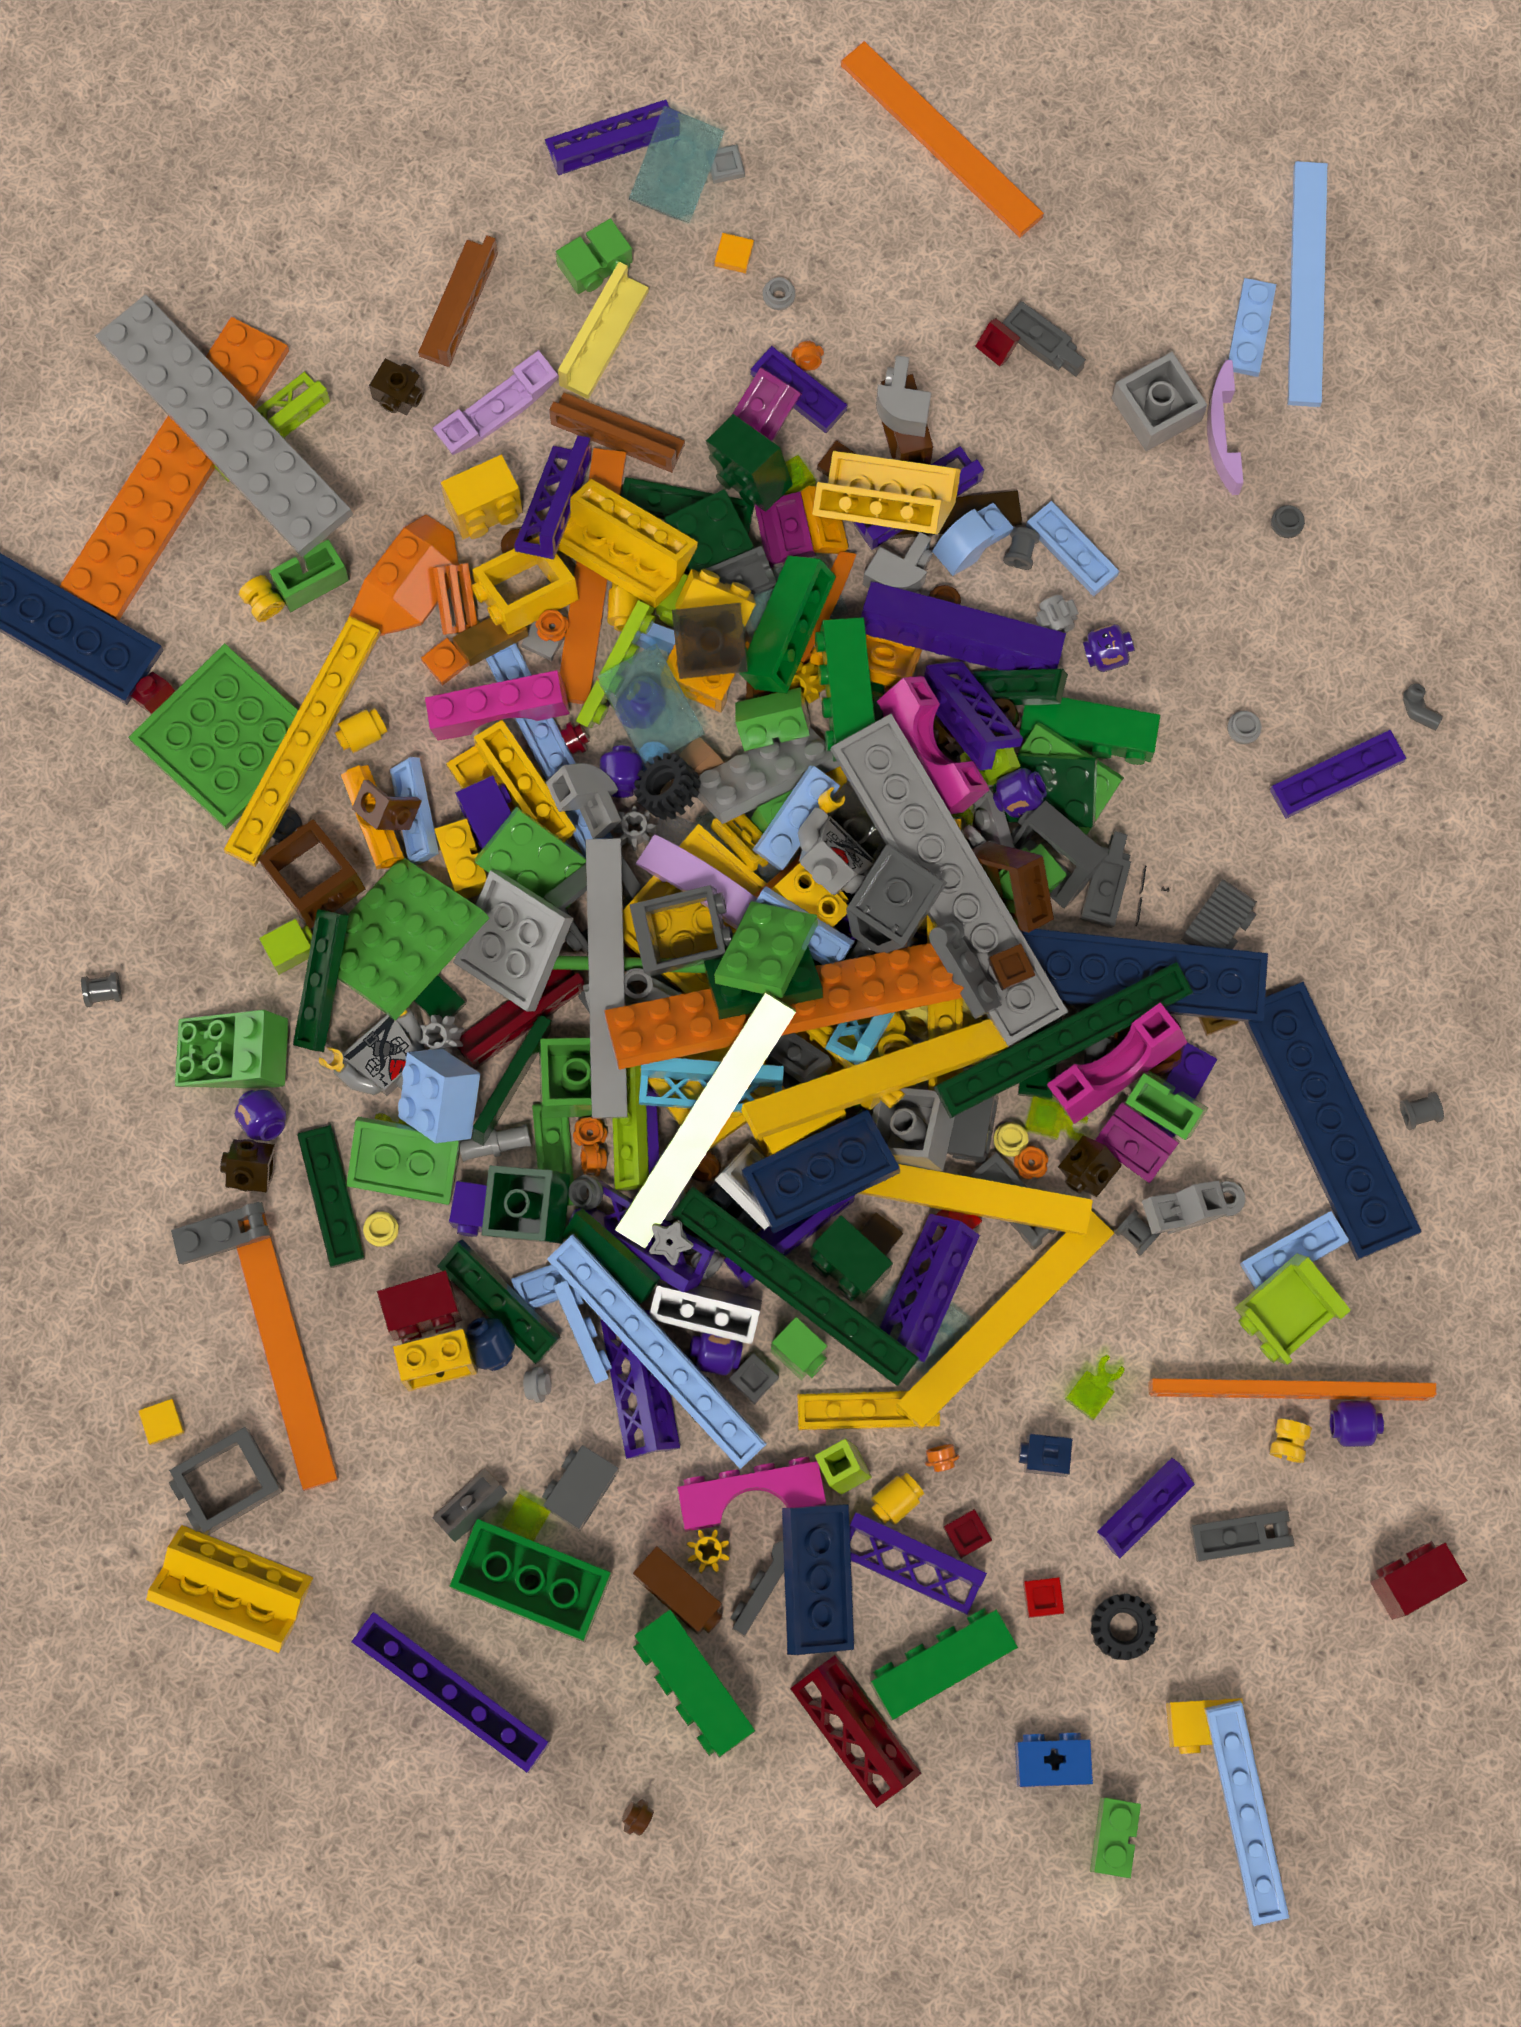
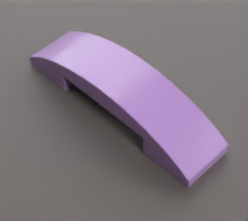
M539 350L512 369L514 375L463 412L460 409L456 410L432 428L452 455L474 446L521 414L559 378L556 371Z
M1226 360L1218 374L1209 401L1207 437L1211 457L1219 477L1232 495H1239L1243 486L1241 452L1227 453L1223 403H1231L1235 392L1233 361Z
M655 834L636 862V865L664 883L667 881L683 892L708 885L717 889V893L722 892L727 907V913L722 914L723 921L735 929L738 928L751 901L756 902L757 900L755 896L717 869ZM707 901L700 902L701 904L709 908Z

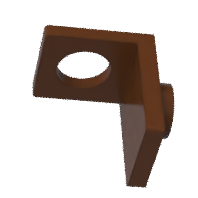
M363 780L352 810L376 830H410L422 801L417 797H388L369 780ZM369 793L373 794L376 802L375 808L371 813L365 808V798Z

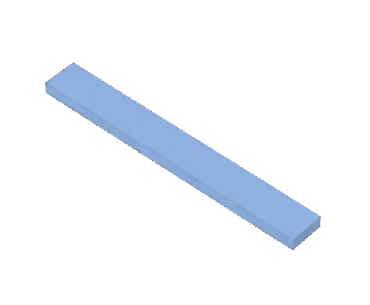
M1295 161L1287 397V405L1320 407L1322 404L1328 163Z
M516 643L485 659L496 682L531 676ZM515 718L546 781L563 765L576 764L553 718L540 721L528 718ZM580 809L564 811L576 828L573 836L583 856L586 857V839L593 838ZM609 832L603 838L597 839H613V837Z
M574 1234L547 1258L553 1267L740 1469L767 1445L765 1440Z

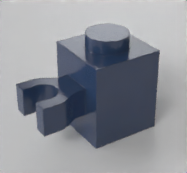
M1029 1434L1027 1442H1020L1018 1463L1025 1464L1024 1473L1067 1477L1070 1474L1073 1438Z

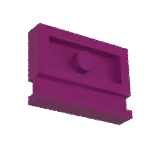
M760 367L732 414L773 442L802 393L763 367Z
M800 491L782 496L766 512L757 505H754L764 552L771 568L778 563L783 562L785 564L788 556L807 558L816 556Z
M1125 1101L1120 1104L1095 1139V1141L1106 1145L1120 1163L1148 1183H1151L1180 1143L1178 1139L1125 1103Z

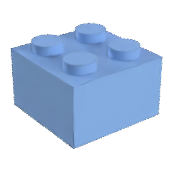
M444 1049L407 1052L406 1063L402 1072L403 1085L401 1099L398 1102V1117L434 1143L471 1139L480 1073Z

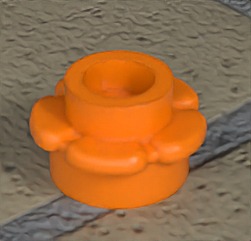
M812 341L801 342L791 353L795 364L803 371L817 369L822 363L821 356L824 355L823 348L819 345L816 346Z
M547 610L540 615L535 626L538 628L537 634L542 640L557 642L565 637V631L569 628V622L559 611ZM554 624L555 628L550 629L549 625Z
M583 1117L574 1126L573 1139L578 1146H592L594 1143L599 1145L604 1143L607 1138V1130L603 1127V1122L600 1119ZM587 1131H593V1135L587 1136Z
M594 1143L592 1146H582L580 1158L583 1173H594L595 1177L599 1176L601 1169H606L607 1166L605 1149L599 1148L597 1143Z
M1027 1146L1019 1155L1015 1156L1014 1166L1018 1168L1019 1175L1025 1179L1040 1178L1047 1171L1048 1156L1043 1150L1035 1146ZM1033 1160L1035 1164L1030 1166L1028 1161Z
M953 1444L933 1447L926 1450L928 1461L925 1462V1465L928 1467L933 1466L934 1472L946 1471L955 1467L954 1461L958 1460L960 1456L955 1453Z

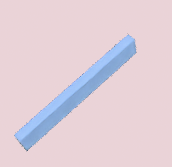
M1239 1700L1205 1708L1252 1925L1257 1926L1288 1919L1287 1905L1243 1704Z

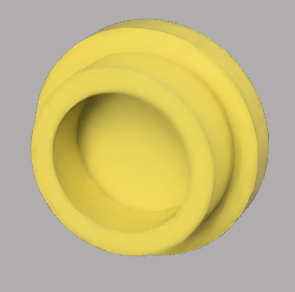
M1004 1123L995 1131L993 1137L994 1146L1003 1156L1015 1157L1026 1149L1028 1134L1024 1127L1018 1123Z
M376 1212L366 1219L363 1232L370 1244L376 1247H385L396 1240L399 1226L391 1214Z

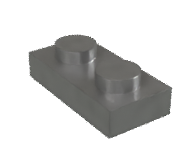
M483 1469L432 1518L456 1542L472 1528L477 1519L480 1520L490 1509L495 1507L508 1492L486 1469Z

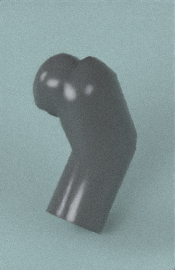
M1411 684L1403 694V702L1408 717L1436 731L1443 716L1426 708L1424 700L1425 688L1420 684Z

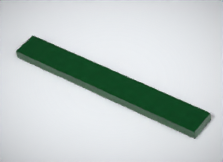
M1176 962L936 1085L934 1089L951 1119L1131 1026L1132 1022L1157 1004L1161 1003L1166 1008L1194 992Z
M693 1186L671 1214L897 1387L919 1360L918 1356Z

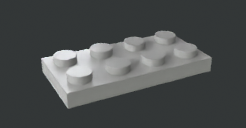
M810 728V736L781 743L779 737L774 738L773 745L752 749L733 757L731 760L711 770L704 771L699 775L700 778H698L701 782V787L695 789L699 792L698 799L724 824L794 789L809 766H815L825 774L840 765L837 761L833 762L832 752L826 750L825 741Z

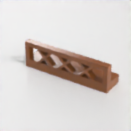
M486 235L482 245L466 240L419 349V357L450 368L498 256L496 238Z
M563 393L559 403L553 401L549 409L551 425L579 436L588 437L591 441L613 450L626 452L628 456L671 473L685 446V440L567 393Z

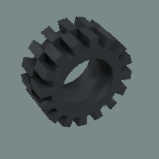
M663 753V759L657 755L653 757V764L647 762L644 765L647 768L645 772L639 771L637 776L641 780H635L634 786L637 790L634 791V794L638 798L637 801L653 816L659 817L661 820H666L668 816L672 820L676 818V812L680 815L686 813L684 809L686 805L690 808L693 806L694 802L691 798H698L699 792L695 788H700L701 782L698 780L700 778L698 773L682 758L674 753L672 756L669 753ZM674 779L672 786L666 792L660 794L664 785Z
M1117 1594L1107 1598L1098 1605L1091 1618L1092 1626L1090 1631L1095 1645L1101 1649L1103 1654L1116 1660H1131L1145 1654L1149 1647L1154 1644L1156 1639L1154 1637L1158 1632V1626L1155 1623V1620H1157L1156 1615L1150 1610L1152 1607L1148 1603L1145 1604L1142 1598L1134 1597L1130 1594ZM1118 1613L1131 1615L1137 1623V1633L1130 1641H1120L1111 1633V1620Z

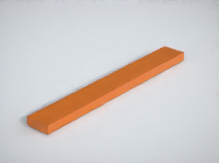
M865 41L841 60V67L1019 238L1043 218L1044 213Z
M593 448L589 480L593 479L621 496L626 452ZM576 561L574 578L576 580L579 600L571 603L569 606L567 619L569 628L565 633L559 674L565 683L567 701L569 703L584 704L593 685L608 580Z
M263 1214L264 1225L268 1226L266 1216ZM249 1220L243 1221L245 1232L251 1229ZM270 1237L237 1248L302 1489L305 1491L338 1481L272 1238Z
M1152 1378L1148 1382L1150 1397L1429 1401L1437 1395L1436 1383Z

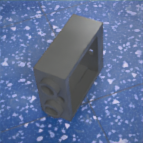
M1045 800L1036 810L1026 811L1018 821L1021 827L1017 826L1011 833L1015 849L1022 850L1027 848L1031 851L1038 846L1031 839L1036 831L1077 866L1074 872L1070 873L1057 862L1067 876L1051 891L1050 897L1065 909L1085 888L1108 853Z
M622 857L624 910L642 889V886ZM586 864L544 896L547 902L569 916L570 914L566 907L587 891ZM573 920L565 940L575 952L581 950L588 955V928L581 932Z
M711 885L630 904L643 970L649 976L704 964L706 960L723 957L733 938L730 926L725 927L722 914L727 913L724 895L722 892L717 893V889ZM707 901L717 948L661 961L651 914Z
M246 1427L241 1428L169 1470L174 1478L169 1482L171 1489L179 1501L185 1498L191 1509L186 1515L196 1532L202 1529L203 1533L207 1535L284 1492L250 1430ZM239 1445L262 1489L208 1519L185 1475Z

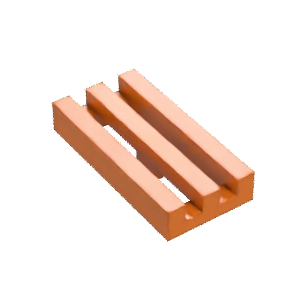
M468 563L433 568L443 635L461 633L477 625ZM457 572L459 573V580H460V586H461V593H462V600H463V606H464V613H465L466 625H465V622H464V616H463V609H462V603H461V596H460V590H459V583H458ZM444 573L449 575L451 600L456 621L455 627H452Z

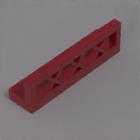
M552 969L535 1011H525L509 1000L461 1035L460 1041L463 1046L457 1047V1049L470 1066L476 1070L531 1030L538 1016L542 1015L547 1018L584 991V980L578 973L574 974L572 970Z
M836 1655L832 1656L790 1688L876 1808L922 1774ZM812 1681L821 1692V1702L813 1700L804 1688ZM830 1714L840 1718L843 1723V1732L833 1728L829 1722ZM851 1743L860 1746L864 1751L865 1762L854 1757L851 1752ZM873 1774L882 1776L890 1789L881 1794L873 1783Z

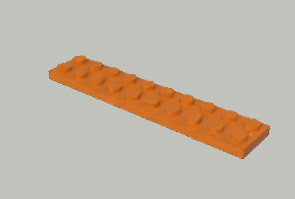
M231 317L209 350L206 358L254 407L288 354L289 348L288 345ZM169 416L165 419L59 586L118 621L215 469L213 462Z
M931 943L894 950L889 953L883 952L815 966L822 985L823 998L789 1005L796 1010V1013L781 1036L963 998L960 992L964 987L953 982V974L947 972ZM710 988L604 1010L619 1070L730 1047L752 1014L749 1013L719 1020Z

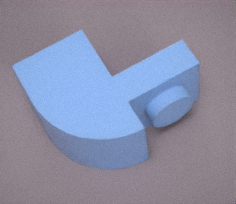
M992 503L978 512L973 509L957 520L942 535L932 552L950 574L954 576L977 562L987 547L1007 537L1014 527L996 505Z

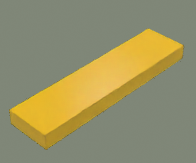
M908 1391L797 1394L798 1431L910 1428L917 1426L896 1406V1403ZM940 1412L925 1427H940Z

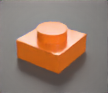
M448 638L421 657V661L442 686L469 666Z

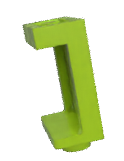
M1298 1253L1234 1308L1241 1316L1238 1320L1241 1327L1250 1336L1255 1334L1263 1343L1259 1347L1263 1354L1271 1362L1274 1363L1277 1360L1285 1365L1293 1361L1290 1355L1333 1317L1342 1319L1351 1311L1310 1258Z

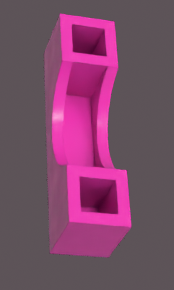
M558 670L425 697L429 727L438 741L471 735L479 726L496 720L528 718L540 721L570 714L565 683Z
M924 676L902 678L877 700L883 711V717L890 714L894 717L951 814L963 813L990 790L974 761L954 762L943 755L938 748L934 738L933 722L940 703Z
M1159 1003L1132 1022L1130 1031L1125 1039L1106 1056L1089 1064H1074L1050 1081L1047 1086L1071 1121L1076 1124L1141 1077L1143 1073L1148 1072L1187 1044V1041L1179 1025L1164 1006Z
M801 1457L789 1460L788 1467L775 1469L774 1463L755 1466L753 1467L754 1473L740 1475L739 1470H730L718 1473L719 1479L705 1482L704 1476L684 1479V1486H678L677 1490L685 1532L720 1526L727 1505L735 1497L748 1491L756 1490L771 1493L778 1497L787 1508L826 1505L818 1462H810L809 1457Z

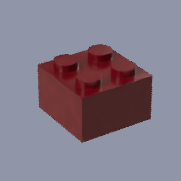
M446 1270L377 1291L388 1332L394 1341L401 1340L402 1344L421 1340V1333L434 1329L436 1334L452 1331L457 1328L455 1323L462 1321L452 1283Z
M1430 1541L1407 1552L1408 1561L1403 1562L1400 1558L1377 1569L1375 1572L1378 1578L1370 1583L1390 1618L1394 1620L1409 1615L1468 1580L1446 1542L1435 1546Z

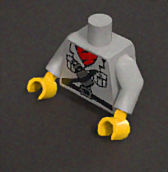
M831 787L819 796V808L815 807L799 828L798 837L802 849L799 861L812 875L814 881L821 884L832 895L842 891L856 894L876 861L830 816L828 817L827 813L833 812L845 802L844 795L836 802L832 801L830 794L834 787Z
M407 1008L396 1021L386 1015L343 1054L335 1048L327 1047L328 1050L333 1052L334 1059L328 1064L327 1061L319 1057V1063L323 1067L333 1069L334 1074L352 1090L371 1095L382 1092L388 1096L397 1087L402 1090V1072L406 1063L407 1052L425 1050L424 1044L419 1043L423 1039L422 1029L411 1009Z

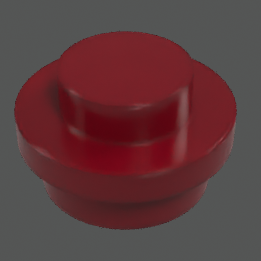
M572 721L566 723V728L560 732L569 750L573 754L579 751L582 753L588 750L586 743L590 742V739L581 724L575 726Z

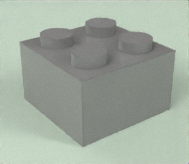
M1173 352L1116 382L1111 398L1146 452L1201 422L1207 408V403Z
M900 1089L905 1093V1096L892 1108L887 1107L880 1101L873 1109L872 1119L897 1164L943 1171L955 1117L949 1118L936 1091Z

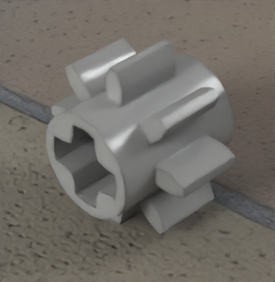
M1055 595L1039 604L1041 611L1037 612L1038 616L1035 618L1039 626L1063 633H1068L1075 627L1073 621L1078 619L1076 615L1079 612L1073 599L1065 602L1062 595Z
M633 806L632 812L627 814L620 811L621 824H618L613 830L614 833H622L620 836L621 846L628 842L632 844L633 851H636L638 844L643 842L645 845H648L650 842L648 833L656 832V825L647 824L651 817L650 812L647 811L641 814L637 812L636 806ZM631 824L636 827L640 824L641 831L639 833L636 830L629 832L628 825Z
M432 1015L431 1024L420 1026L423 1030V1039L419 1043L426 1044L430 1048L429 1050L444 1049L452 1055L451 1048L463 1046L460 1041V1033L464 1031V1028H458L453 1024L455 1021L454 1016H446L442 1020L440 1015Z

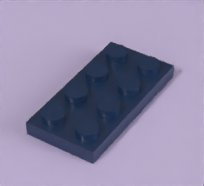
M866 1110L745 1167L741 1171L744 1180L774 1234L900 1174V1167L869 1111Z
M849 1504L782 1508L787 1655L854 1650Z

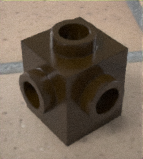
M386 358L369 384L372 399L378 401L382 408L391 413L398 411L407 416L412 406L416 408L420 404L424 395L421 377L416 369L407 364H401L400 366Z
M1083 1135L1059 1164L1058 1168L1067 1177L1065 1183L1078 1194H1082L1084 1191L1097 1197L1122 1165L1106 1145Z
M233 1139L229 1152H223L221 1158L220 1172L226 1173L225 1187L245 1192L257 1191L267 1193L274 1175L275 1144L260 1143L250 1139Z

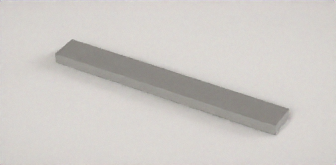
M621 838L586 839L592 1119L628 1118L627 1068L618 1069L604 1010L625 1006Z

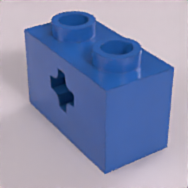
M1059 1733V1741H1045V1734L1023 1735V1742L1015 1743L1017 1787L1093 1784L1090 1739L1081 1740V1733ZM1051 1749H1055V1754L1062 1756L1063 1763L1056 1764V1770H1052L1051 1764H1044V1756H1049Z

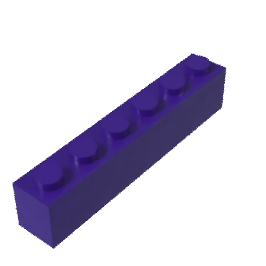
M873 581L870 583L861 618L864 617L866 635L997 670L1057 669L1066 633Z
M373 1612L351 1641L526 1773H530L551 1744L378 1614Z

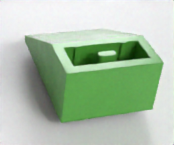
M266 1010L179 1019L175 1087L262 1089L285 1086L288 1018Z

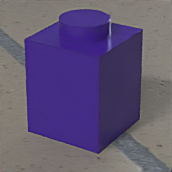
M456 1181L449 1223L453 1228H457V1234L477 1237L478 1232H482L487 1185Z

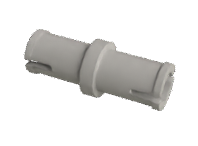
M527 1124L496 1132V1129H493L484 1146L474 1142L473 1138L460 1140V1152L463 1162L494 1154V1157L502 1155L501 1152L531 1146Z

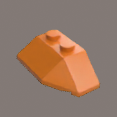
M427 514L405 526L364 579L349 616L379 629L380 636L421 626L438 604L433 568L459 565L453 531ZM444 573L448 591L450 588L449 575Z

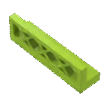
M303 372L256 410L285 438L327 405L330 399L327 389L319 380L314 382ZM305 383L309 388L293 400V391ZM288 396V401H281ZM272 407H284L267 420L268 411ZM214 465L215 469L229 482V479Z

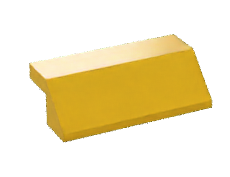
M833 451L828 483L817 482L812 515L938 535L956 503L961 470Z
M590 479L570 497L571 515L558 550L656 608L676 589L697 548L698 542L595 480Z
M503 720L474 736L475 746L446 763L447 768L461 789L493 775L497 785L503 783L509 793L512 802L507 805L511 813L516 807H519L563 841H566L576 832V828L566 813L558 811L548 786Z
M181 1525L167 1547L163 1567L148 1589L146 1600L280 1653L293 1629L313 1577Z

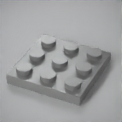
M490 870L476 904L487 914L489 919L456 954L453 963L525 1011H535L573 918L499 870Z

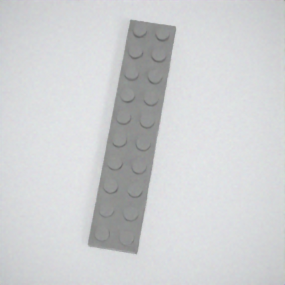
M146 294L95 335L102 346L301 557L305 556L353 515L347 504Z
M892 714L832 746L830 749L884 842L892 845L947 882L928 912V916L935 928L944 926L952 921H958L962 924L964 928L963 939L970 951L978 958L982 972L988 982L995 987L997 997L1002 1004L994 1011L988 1013L987 1016L1006 1044L1011 1046L1067 1014L1068 1011ZM1022 944L1035 976L1002 991L987 959L990 956Z

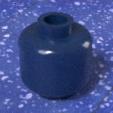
M480 1317L468 1325V1331L466 1332L473 1362L478 1368L496 1371L511 1361L512 1353L515 1349V1341L500 1319Z

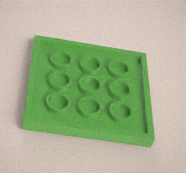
M224 643L129 736V739L227 830L242 816L298 710Z
M404 858L399 862L397 861L348 913L349 918L338 980L396 1021L487 922L489 917L481 908Z

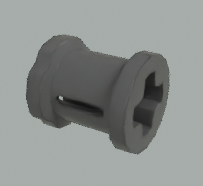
M1013 528L1010 533L1012 538L1009 553L1005 554L1003 561L1008 566L1030 570L1033 566L1031 557L1034 545L1039 542L1040 535L1029 528Z
M117 972L110 973V976L89 979L87 976L81 977V988L86 1007H92L93 1003L122 1001L120 980Z
M1434 1091L1428 1093V1096L1411 1102L1407 1099L1400 1101V1111L1408 1130H1414L1416 1125L1433 1120L1438 1123L1444 1119L1442 1103Z
M1135 1209L1114 1233L1117 1236L1123 1235L1137 1248L1136 1253L1141 1256L1161 1233L1152 1234L1150 1227L1138 1217L1139 1212Z

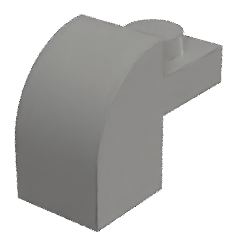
M896 355L894 368L887 367L885 385L878 384L876 409L878 415L887 427L898 433L925 437L931 392L905 388L909 357Z
M919 532L904 559L880 547L864 573L863 585L869 588L871 581L916 593L926 581L927 571L924 569L933 554L929 550L931 537Z
M586 763L563 765L546 781L558 811L580 809L593 839L603 838L622 821L611 798L618 791V788L613 780L598 767Z
M1219 1180L1194 1184L1176 1193L1153 1196L1142 1201L1152 1234L1164 1232L1172 1234L1201 1226L1229 1214Z

